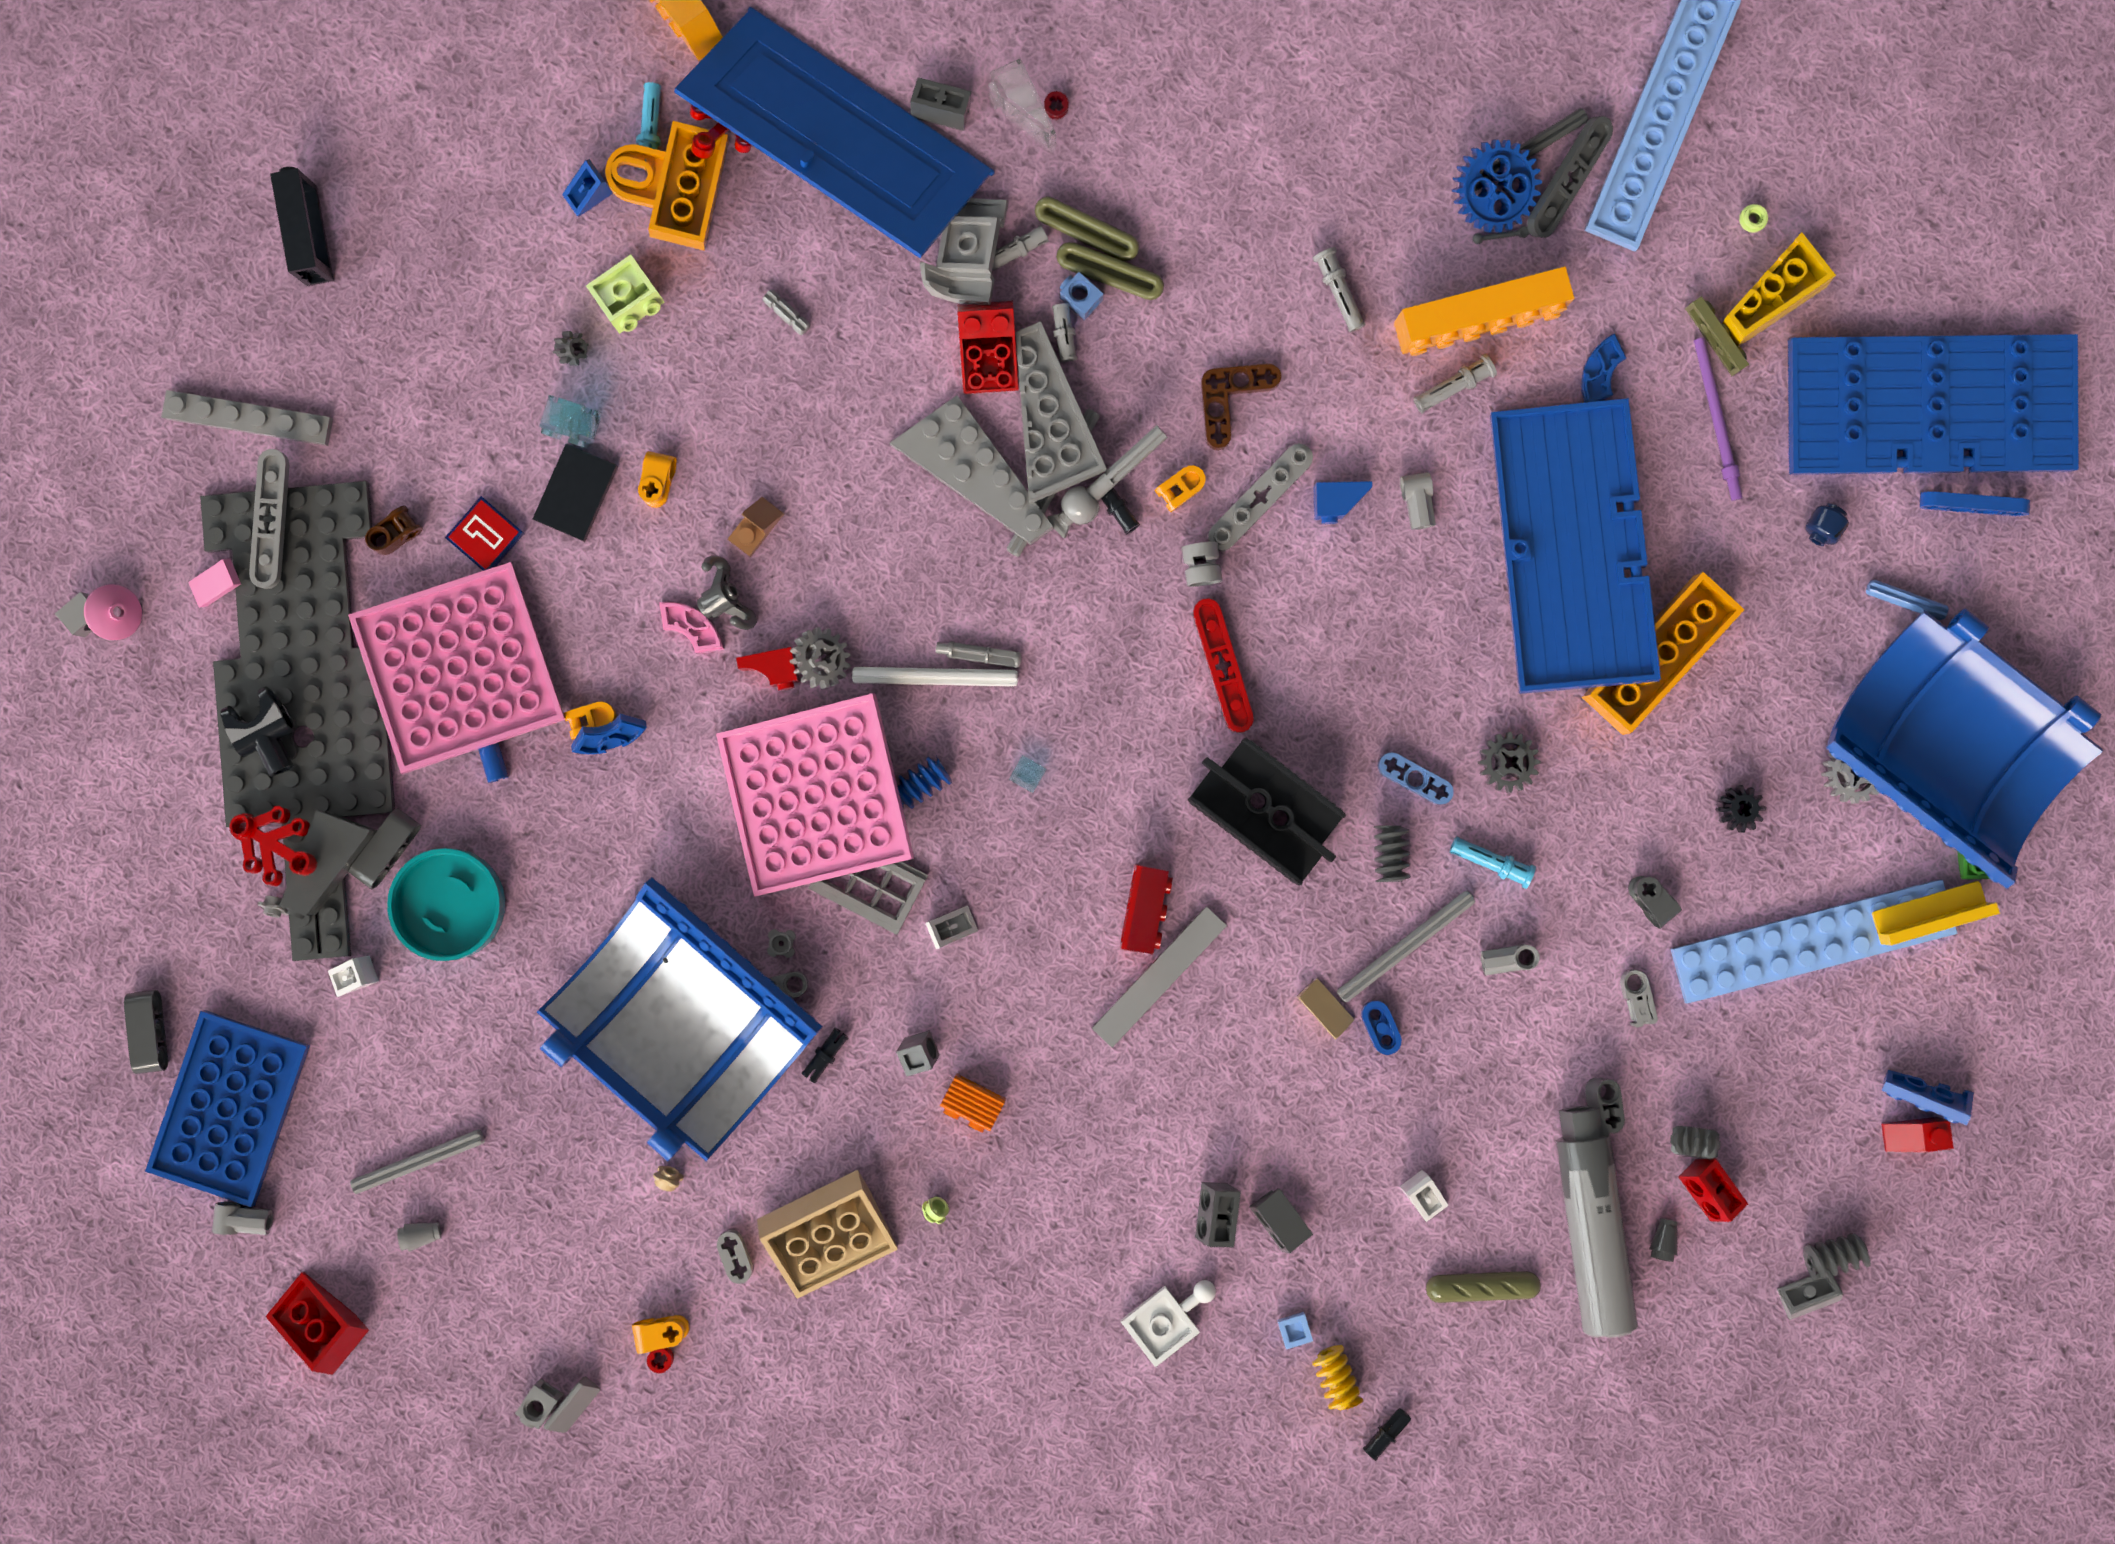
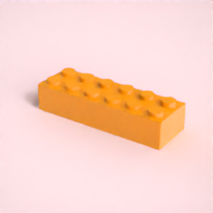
M1565 266L1402 309L1394 325L1402 354L1411 353V356H1416L1427 352V348L1437 345L1438 349H1443L1454 345L1455 340L1464 338V342H1470L1479 339L1482 333L1491 332V335H1496L1507 331V327L1517 324L1518 328H1523L1534 324L1535 319L1543 317L1545 321L1556 319L1561 316L1560 313L1568 309L1567 306L1575 298Z
M1701 572L1694 575L1654 618L1661 679L1658 682L1592 687L1582 698L1622 735L1632 733L1745 609L1707 574Z

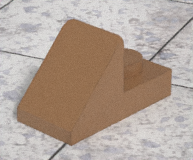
M763 497L741 514L744 517L727 539L750 558L784 515L782 511Z

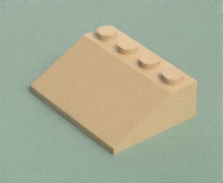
M858 1170L757 1219L759 1239L797 1299L898 1250L875 1199Z

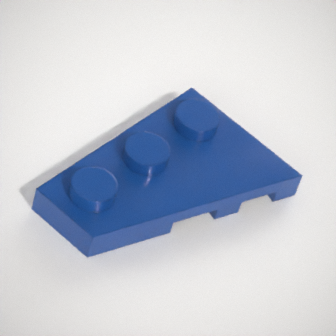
M1891 1070L1887 1071L1882 1091L1886 1092L1891 1098L1896 1100L1903 1099L1913 1103L1920 1110L1940 1114L1952 1123H1962L1967 1126L1971 1118L1974 1092L1964 1090L1962 1094L1950 1091L1949 1085L1939 1083L1938 1086L1933 1087L1927 1085L1921 1078Z

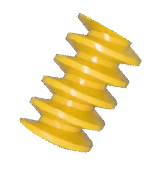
M1334 1345L1322 1350L1317 1355L1318 1358L1312 1362L1313 1366H1322L1316 1372V1376L1326 1377L1320 1383V1386L1330 1388L1324 1394V1397L1334 1398L1328 1404L1329 1409L1346 1410L1356 1407L1364 1401L1362 1397L1358 1396L1360 1389L1358 1386H1355V1377L1350 1375L1352 1368L1346 1364L1348 1357L1342 1353L1344 1351L1343 1345Z

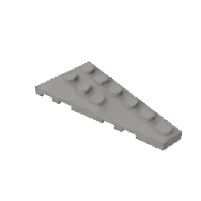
M1041 321L1015 332L1030 504L1107 471Z
M958 396L952 398L890 442V445L897 451L902 452L911 461L926 469L935 478L968 501L974 503L982 511L991 515L1030 545L1053 530L1052 524L1035 502L1029 503L1027 490Z

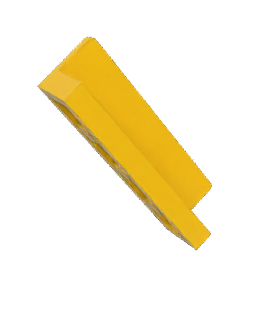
M1974 881L1873 911L1872 917L1880 943L1892 946L2000 914L1996 902H1986L1981 883Z

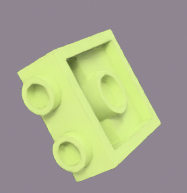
M631 254L586 285L619 334L623 331L629 332L634 330L640 319L646 315L653 316L657 314L661 308L660 305L665 303Z

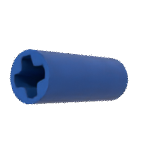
M499 743L478 749L488 783L496 782L502 778H509Z

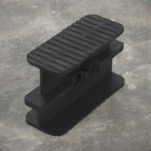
M1248 738L1242 739L1241 743L1222 767L1208 757L1204 759L1202 764L1210 771L1187 800L1197 810L1204 813L1206 817H1209L1219 827L1230 833L1232 837L1239 840L1241 844H1244L1254 854L1261 857L1262 860L1266 861L1271 867H1274L1275 870L1282 873L1284 877L1298 886L1303 884L1304 879L1321 857H1324L1329 862L1335 860L1337 856L1322 844L1346 814L1336 804L1329 801L1327 797H1324L1314 787L1308 785L1306 781L1299 778L1297 774H1294L1284 764L1277 761L1275 757H1272L1262 747L1256 745L1254 741ZM1254 793H1260L1265 798V804L1261 809H1255L1251 805L1250 799ZM1277 810H1282L1287 815V822L1283 826H1277L1273 821V815Z

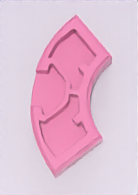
M659 602L663 629L684 634L691 641L695 653L724 649L716 627L701 612L682 603Z

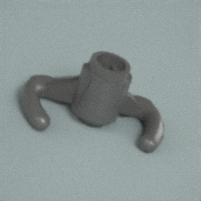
M711 555L705 558L701 565L702 570L708 572L712 566H715L717 571L711 588L703 592L697 600L699 610L707 618H716L723 613L732 615L730 623L733 626L742 630L752 629L757 623V617L753 610L748 609L738 600V590L729 581L731 571L729 563L720 556Z

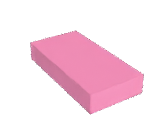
M222 559L188 582L199 608L209 606L241 584L231 559Z

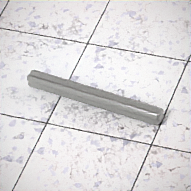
M475 1130L350 1181L352 1191L355 1194L361 1193L479 1146L485 1142L481 1130Z

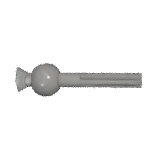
M1156 425L1088 488L1080 486L1068 490L1061 502L1063 511L1060 514L1047 516L1053 529L1063 538H1066L1069 528L1073 523L1082 525L1093 521L1100 509L1098 501L1168 438L1163 430Z

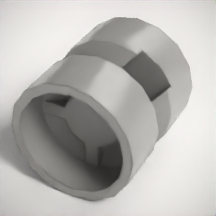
M1201 542L1182 547L1183 562L1189 567L1185 570L1187 587L1212 585L1223 581L1221 566L1216 564V560L1219 559L1217 542ZM1206 559V564L1198 565L1197 560Z

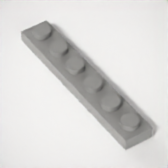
M166 390L161 416L167 420L325 446L329 444L333 422L332 418L169 390Z

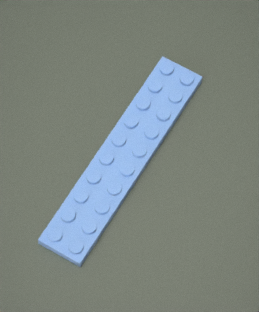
M1680 0L1584 231L1634 252L1639 248L1741 0Z
M1935 880L1672 948L1670 950L1684 1002L1688 1004L1958 934L1956 927L1892 946L1882 945L1872 917L1873 911L1946 890L1943 880Z

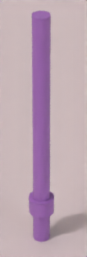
M1704 337L1694 340V345L1724 467L1721 469L1723 480H1727L1731 501H1736L1743 498L1738 480L1740 471L1738 465L1734 463Z

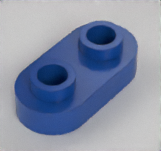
M1377 1000L1367 1002L1361 1010V1018L1374 1048L1384 1055L1396 1053L1401 1047L1402 1038L1386 1004ZM1373 1009L1379 1010L1380 1013L1379 1017L1375 1020L1370 1017V1012ZM1384 1035H1389L1391 1038V1042L1388 1045H1383L1381 1042Z

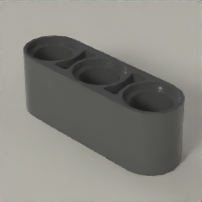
M399 808L395 809L353 862L349 873L371 890L375 889L420 831L421 825Z
M158 990L128 993L124 998V1013L132 1072L134 1074L165 1071L168 1067V1053L162 997Z

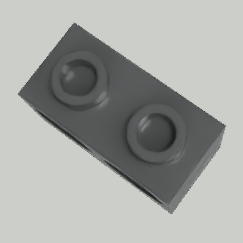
M1201 1183L1195 1232L1196 1239L1208 1247L1234 1248L1241 1196L1239 1190L1228 1183Z

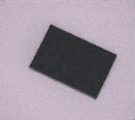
M565 444L532 519L585 542L618 466L569 444Z

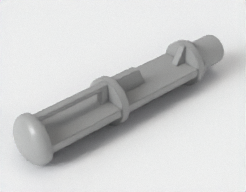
M952 641L948 644L937 642L936 653L945 654L949 658L1018 668L1022 661L1020 652L961 644Z

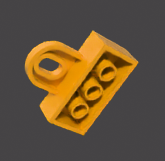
M673 121L666 152L636 144L624 145L616 149L606 163L605 174L608 186L618 198L624 201L653 208L648 228L651 238L705 251L728 149L727 134H724L715 142L713 155L710 158L702 159L693 154L691 150L692 142L695 135L700 132H708L709 130ZM622 165H630L644 169L648 175L644 181L637 182L620 177L618 169Z

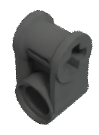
M1637 876L1629 882L1628 892L1643 910L1647 919L1658 929H1661L1682 911L1678 902L1668 894L1657 879ZM1643 884L1648 885L1645 888L1647 894H1642V891L1644 890V887L1642 886Z

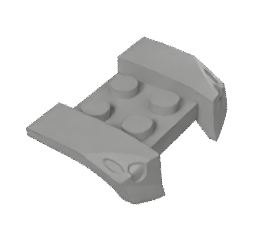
M971 198L942 232L936 267L920 262L923 285L932 296L955 303L990 305L995 281L992 276L999 229L1000 227L1004 228L1008 207L1007 200Z

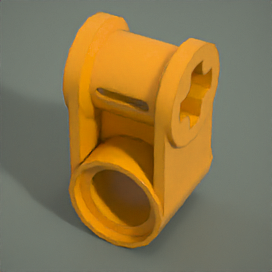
M651 451L646 452L638 493L649 506L659 508L667 502L671 483L676 472V457ZM655 488H656V489L658 490V493H657V494L654 493V494H652V496L650 497V496L648 495V492H649V491H650V492H653V491L655 490Z
M673 1315L657 1319L649 1318L633 1323L632 1330L637 1353H648L678 1345L689 1333L690 1325L688 1320L684 1316ZM671 1326H672L673 1330H678L679 1333H678L677 1335H676L675 1331H671V1332H670L669 1328H670Z

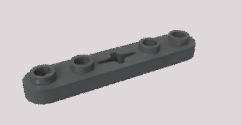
M1594 116L1583 127L1528 218L1527 228L1533 237L1547 238L1558 226L1612 137L1613 126L1609 118ZM1569 172H1572V173H1571V178L1573 179L1572 182H1568L1569 179H1570V177L1568 176V173H1569Z

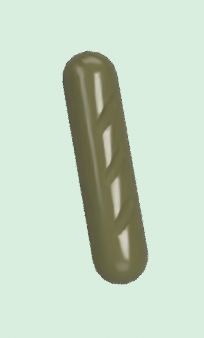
M1043 197L1035 205V216L1043 224L1119 260L1130 261L1139 252V242L1133 235L1053 197Z
M1072 242L1064 243L1057 251L1058 263L1069 271L1080 272L1085 277L1146 300L1157 299L1163 293V280L1156 273Z
M1528 1271L1436 1275L1430 1278L1425 1290L1427 1296L1436 1303L1518 1300L1536 1297L1540 1292L1541 1283L1534 1273Z

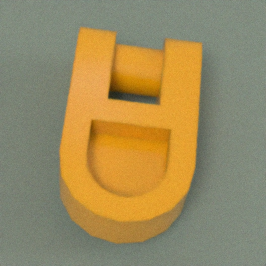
M1190 465L1181 469L1154 491L1159 497L1162 496L1167 503V509L1172 513L1203 489L1206 481L1205 474L1201 468ZM1176 485L1183 492L1177 497L1171 491Z
M595 702L564 712L565 720L570 723L571 731L569 733L571 740H575L582 728L580 718L586 716L589 724L585 727L603 726L617 718L614 707L605 702Z

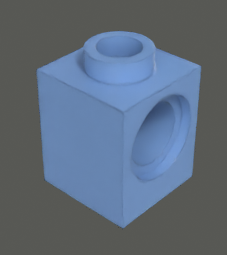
M1080 272L1074 277L1068 276L1060 286V299L1064 303H1068L1070 308L1084 321L1103 301L1104 294ZM1082 289L1087 293V297L1077 300L1072 296V293L1075 290Z

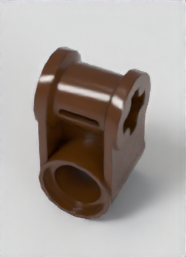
M400 506L367 531L365 542L370 549L378 554L389 555L406 542L418 536L423 528L420 524H416L408 514L409 509L407 506ZM381 535H386V543L381 547H377V538Z

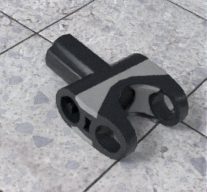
M265 686L258 690L260 712L253 721L246 722L242 716L239 717L238 713L230 705L221 709V718L226 733L237 753L244 758L257 751L268 774L276 776L294 766L280 738L294 732L295 727L279 698L270 688Z

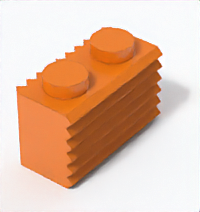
M956 1073L940 1106L945 1108L944 1114L956 1120L961 1116L970 1121L968 1126L983 1133L984 1129L991 1131L1006 1098Z

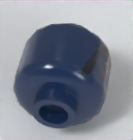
M1828 503L1826 506H1818L1805 525V529L1810 535L1809 540L1821 547L1825 544H1836L1849 525L1845 510L1831 503Z

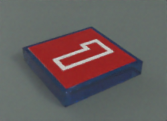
M480 496L445 538L484 571L496 567L525 533L484 497Z

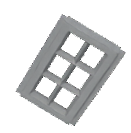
M901 861L880 866V868L887 871L880 885L860 875V872L848 874L851 878L845 890L826 880L810 883L808 889L898 935L928 875ZM892 874L912 884L905 898L885 888ZM857 879L877 889L871 903L850 893ZM882 893L902 902L896 917L876 907Z

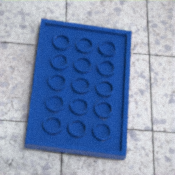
M206 1010L200 1011L145 1172L249 1207L255 1206L310 1045Z

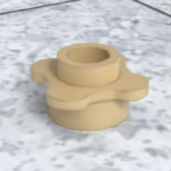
M659 1166L658 1172L653 1174L655 1185L664 1191H674L679 1187V1181H683L684 1178L677 1169L671 1166Z

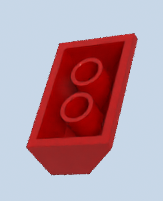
M1139 865L1134 866L1120 949L1153 954L1154 948L1160 949L1162 933L1158 932L1159 921L1165 922L1168 905H1164L1163 900L1165 893L1170 894L1173 880L1172 877H1168L1169 871Z

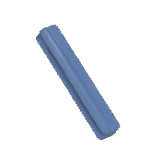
M1877 580L1870 581L1866 588V593L1870 596L1920 614L1925 610L1937 620L1945 619L1949 611L1947 605Z

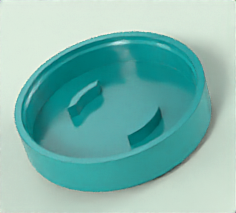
M444 848L429 850L410 859L396 874L388 894V918L397 938L413 953L435 961L462 959L482 950L497 934L505 914L504 889L494 869L479 856L460 849Z

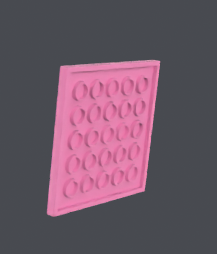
M511 562L348 615L402 774L565 720L514 566Z
M872 693L716 734L754 897L914 859L876 694Z

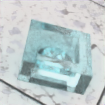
M1022 755L1009 780L1034 793L1047 769Z

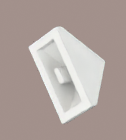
M968 905L926 923L936 949L978 932Z
M370 956L351 959L328 971L337 997L379 982Z
M1423 1170L1400 1186L1426 1222L1448 1206L1432 1179Z

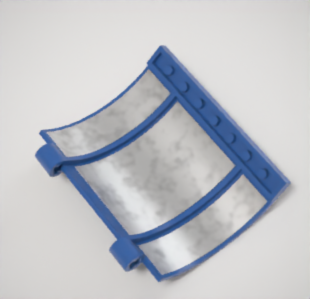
M653 877L644 883L632 906L596 951L537 1011L543 1019L556 1029L542 1044L540 1050L561 1068L573 1057L653 1127L656 1132L647 1141V1144L666 1161H669L684 1143L707 1161L775 1085L823 1027L812 1015L803 1010L790 996L779 989L770 978L763 975L748 959L739 954L726 940L715 933L707 923L699 919L684 903L675 898ZM667 957L668 963H664L663 958Z

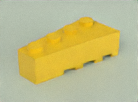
M1801 232L1752 289L1732 309L1722 323L1730 330L1731 339L1735 345L1741 346L1827 288L1836 274Z

